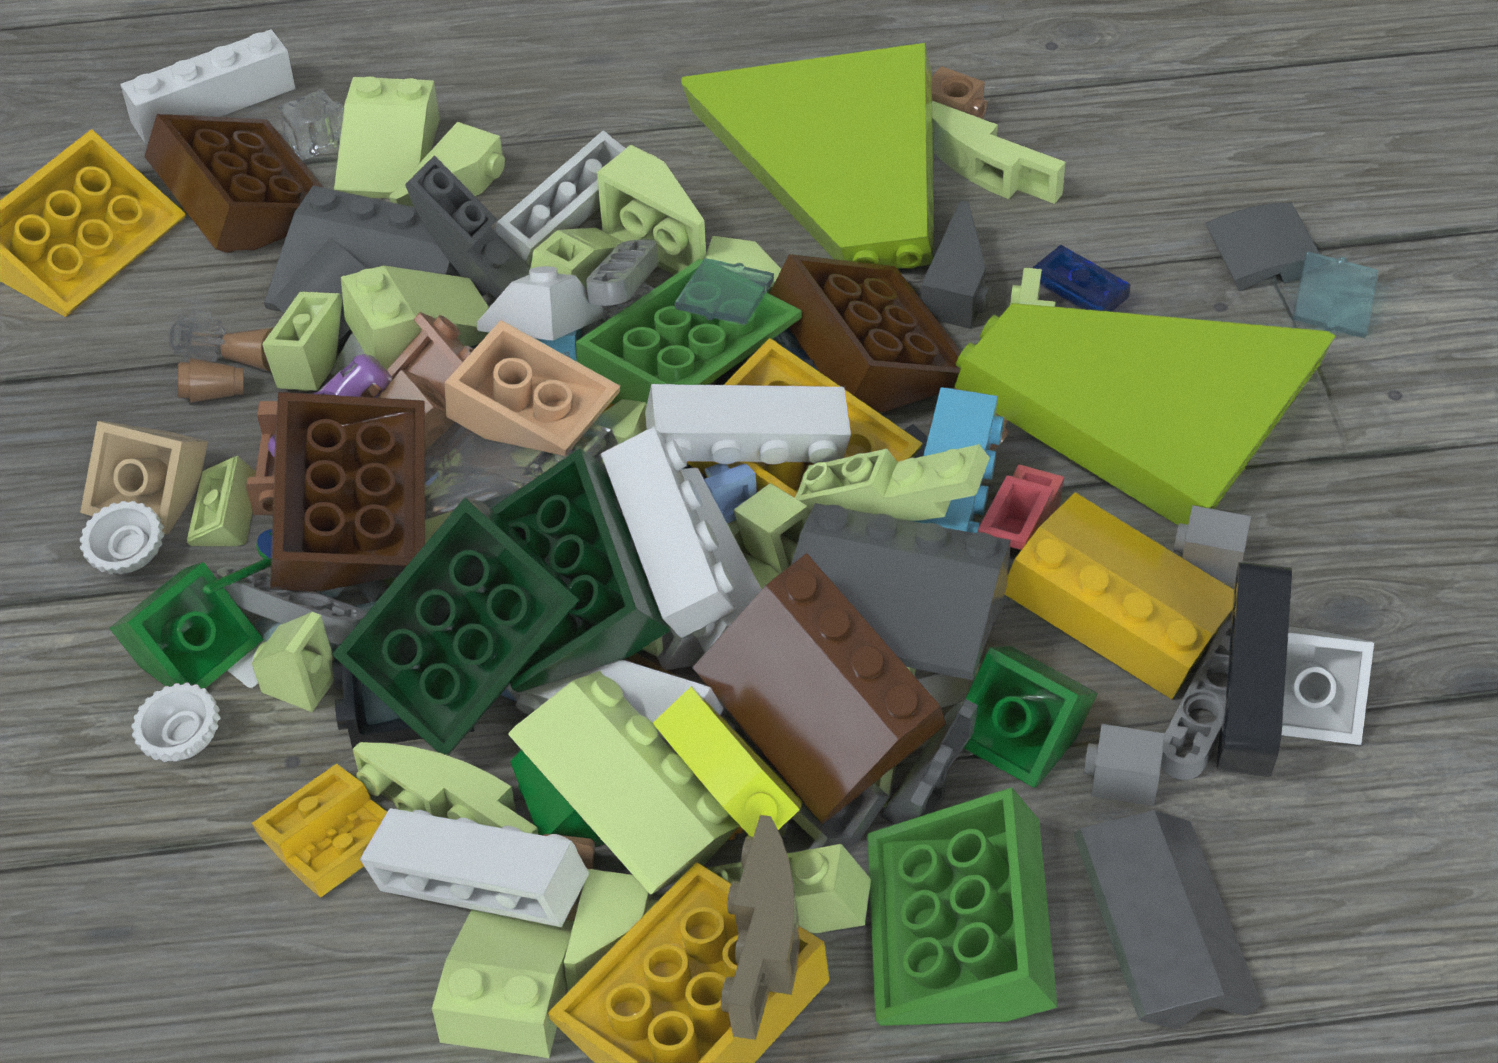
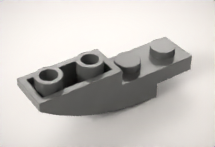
M435 155L405 184L414 207L436 244L462 277L471 279L481 296H484L489 291L497 299L511 282L529 275L530 267L491 228L498 219Z

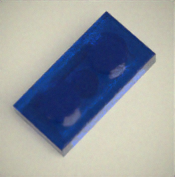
M1061 244L1033 266V269H1042L1040 282L1042 286L1082 309L1112 312L1129 298L1131 284Z

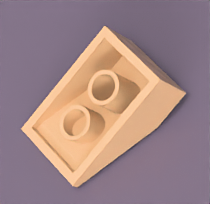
M500 320L445 381L446 417L484 439L566 456L618 395L620 385Z

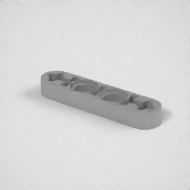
M639 239L618 244L586 279L588 302L591 305L607 306L628 301L658 266L656 241Z
M223 567L218 569L216 578L218 580L244 567ZM261 571L224 587L238 607L281 624L310 612L320 614L329 642L341 644L367 614L362 609L314 591L270 590V575Z
M1232 620L1225 622L1219 628L1165 732L1161 768L1173 778L1187 780L1199 776L1205 769L1219 741L1220 729L1225 713L1226 687L1212 684L1208 676L1218 672L1228 674ZM1194 709H1207L1216 716V720L1207 724L1198 723L1189 716V712ZM1186 737L1193 740L1192 751L1185 758L1178 757L1175 754H1179L1182 751Z

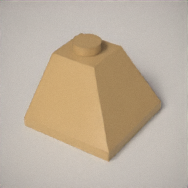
M97 421L80 513L93 516L94 513H99L101 508L109 507L112 503L119 504L121 501H126L127 503L135 501L137 504L143 503L146 507H150L161 519L160 522L164 526L162 532L169 534L199 488L208 441L164 430Z

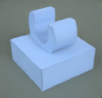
M747 463L729 469L726 464H716L706 468L705 473L708 478L704 479L725 521L727 523L735 521L734 509L757 493L755 472Z

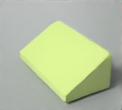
M239 456L232 457L202 471L187 537V543L190 546H240L247 542L253 511L246 485L247 479L255 477L256 471Z

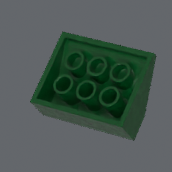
M581 448L577 449L490 508L511 526L581 599L510 683L512 690L520 693L628 658L671 631L670 626L662 619L607 469L603 463Z
M464 497L332 655L438 753L449 756L581 599L536 551L483 501Z

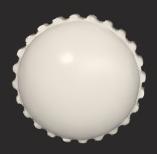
M121 501L119 504L112 503L109 507H103L99 513L93 514V518L86 522L87 526L82 529L83 536L80 537V542L82 543L80 549L84 553L83 557L92 567L97 568L100 572L107 571L109 574H124L136 571L147 565L158 553L159 547L162 546L161 539L164 537L162 532L164 526L160 522L161 519L150 507H146L143 503L137 504L135 501L129 503Z
M176 683L172 687L165 686L163 690L154 692L152 697L146 698L145 703L139 706V712L134 715L135 722L131 726L134 730L132 736L136 740L135 744L144 754L151 756L154 760L161 759L163 762L191 758L201 752L211 742L218 729L217 722L220 720L218 714L220 709L216 705V700L205 688L201 689L196 684L191 686L189 683H184L183 685Z

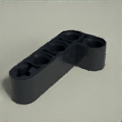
M1238 562L1233 596L1225 713L1219 735L1217 771L1270 777L1275 766L1282 734L1292 583L1291 567Z

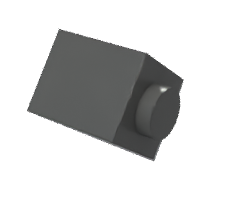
M960 200L922 282L921 300L937 321L971 329L978 312L985 313L991 288L985 286L986 266L969 202Z

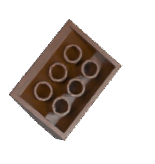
M172 114L156 115L144 157L215 250L227 253L234 252L235 250H256L286 238L294 213L312 186L323 187L267 119Z
M794 254L788 255L769 294L802 310V318L788 328L798 340L799 346L813 360L820 373L840 387H844L846 391L877 412H886L937 395L941 387L955 388L961 370L956 366V362L961 351L896 266Z
M278 392L275 424L270 590L321 592L398 577L425 545V401Z
M807 553L765 585L692 667L708 687H711L721 704L822 825L946 725L941 706Z

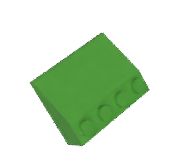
M698 259L577 340V362L620 385V392L611 404H616L621 399L645 402L647 404L651 384L709 385L758 350L769 338L773 339L802 318V310Z
M1012 787L868 833L875 1019L880 1026L1007 1022L1058 1007L1039 818Z

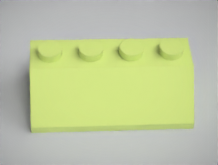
M601 671L571 681L518 723L508 734L650 895L679 880L696 862L704 866L740 826L694 775L678 754H675L661 739L653 723L648 718L640 715L623 697V692L619 685L612 679L604 676Z

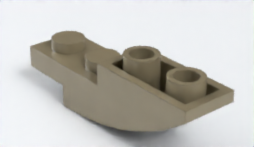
M764 815L759 817L754 837L747 836L744 840L741 855V865L744 870L740 881L733 880L729 889L727 908L729 914L735 915L738 939L735 958L738 966L735 976H728L725 979L721 996V1009L723 1012L729 1013L733 1037L756 1040L769 991L792 995L798 967L800 944L799 917L789 858L771 816Z

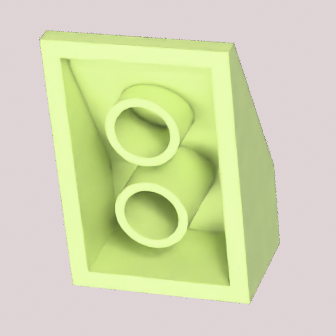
M371 76L353 77L344 105L334 190L369 198L389 199V196L432 149L440 120L434 80H417L413 78L390 79Z
M630 145L597 172L603 232L623 242L639 239L656 241L658 267L673 275H676L698 259L704 261L706 256L704 219L664 161Z
M391 266L364 269L360 272L341 277L345 321L364 353L375 357L386 370L422 331L414 320L419 312L433 318L442 315L450 320L459 329L461 334L457 338L464 346L478 345L489 334V332L477 330V321L489 307L470 278Z
M472 909L446 958L432 1006L440 1043L549 1058L557 1026L549 1019L548 1012L566 993L567 981L564 959L574 921L565 920L563 926L558 927Z

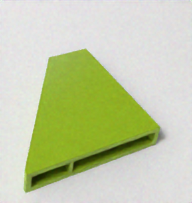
M925 43L682 77L681 84L691 111L833 259L896 266L897 269L931 265L934 258L932 70Z
M1012 303L1000 318L993 315L988 320L980 334L981 340L976 345L970 342L963 349L956 362V366L961 370L955 388L962 391L998 396L996 408L998 415L1174 524L1179 525V523L1188 525L1193 505L1215 509L1321 365L1336 335L1323 330Z

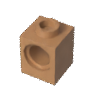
M941 66L932 76V101L983 119L987 109V101L984 100L985 82Z
M401 370L377 397L425 401V449L428 450L432 445L445 437L448 427L454 422L446 417V401L429 380L405 370Z

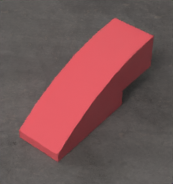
M1018 465L1013 476H1006L981 522L978 532L987 533L993 537L1011 540L1010 547L1022 550L1037 529L1060 507L1064 477Z

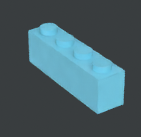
M941 387L924 456L980 444L990 459L975 496L951 500L945 517L913 522L935 523L945 528L978 533L980 523L973 522L975 514L984 516L988 497V486H982L983 479L992 480L996 461V451L990 450L991 444L1000 445L1003 432L1004 417L996 416L998 396Z

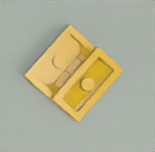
M336 763L252 822V825L277 857L309 889L321 898L364 867L360 858L386 816L387 811L370 799L367 789L361 781Z

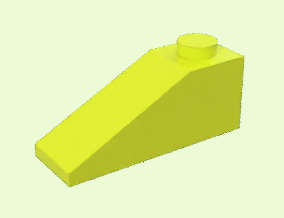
M693 686L687 689L653 722V725L708 791L749 836L754 837L760 815L771 816L779 830L800 810L802 801Z

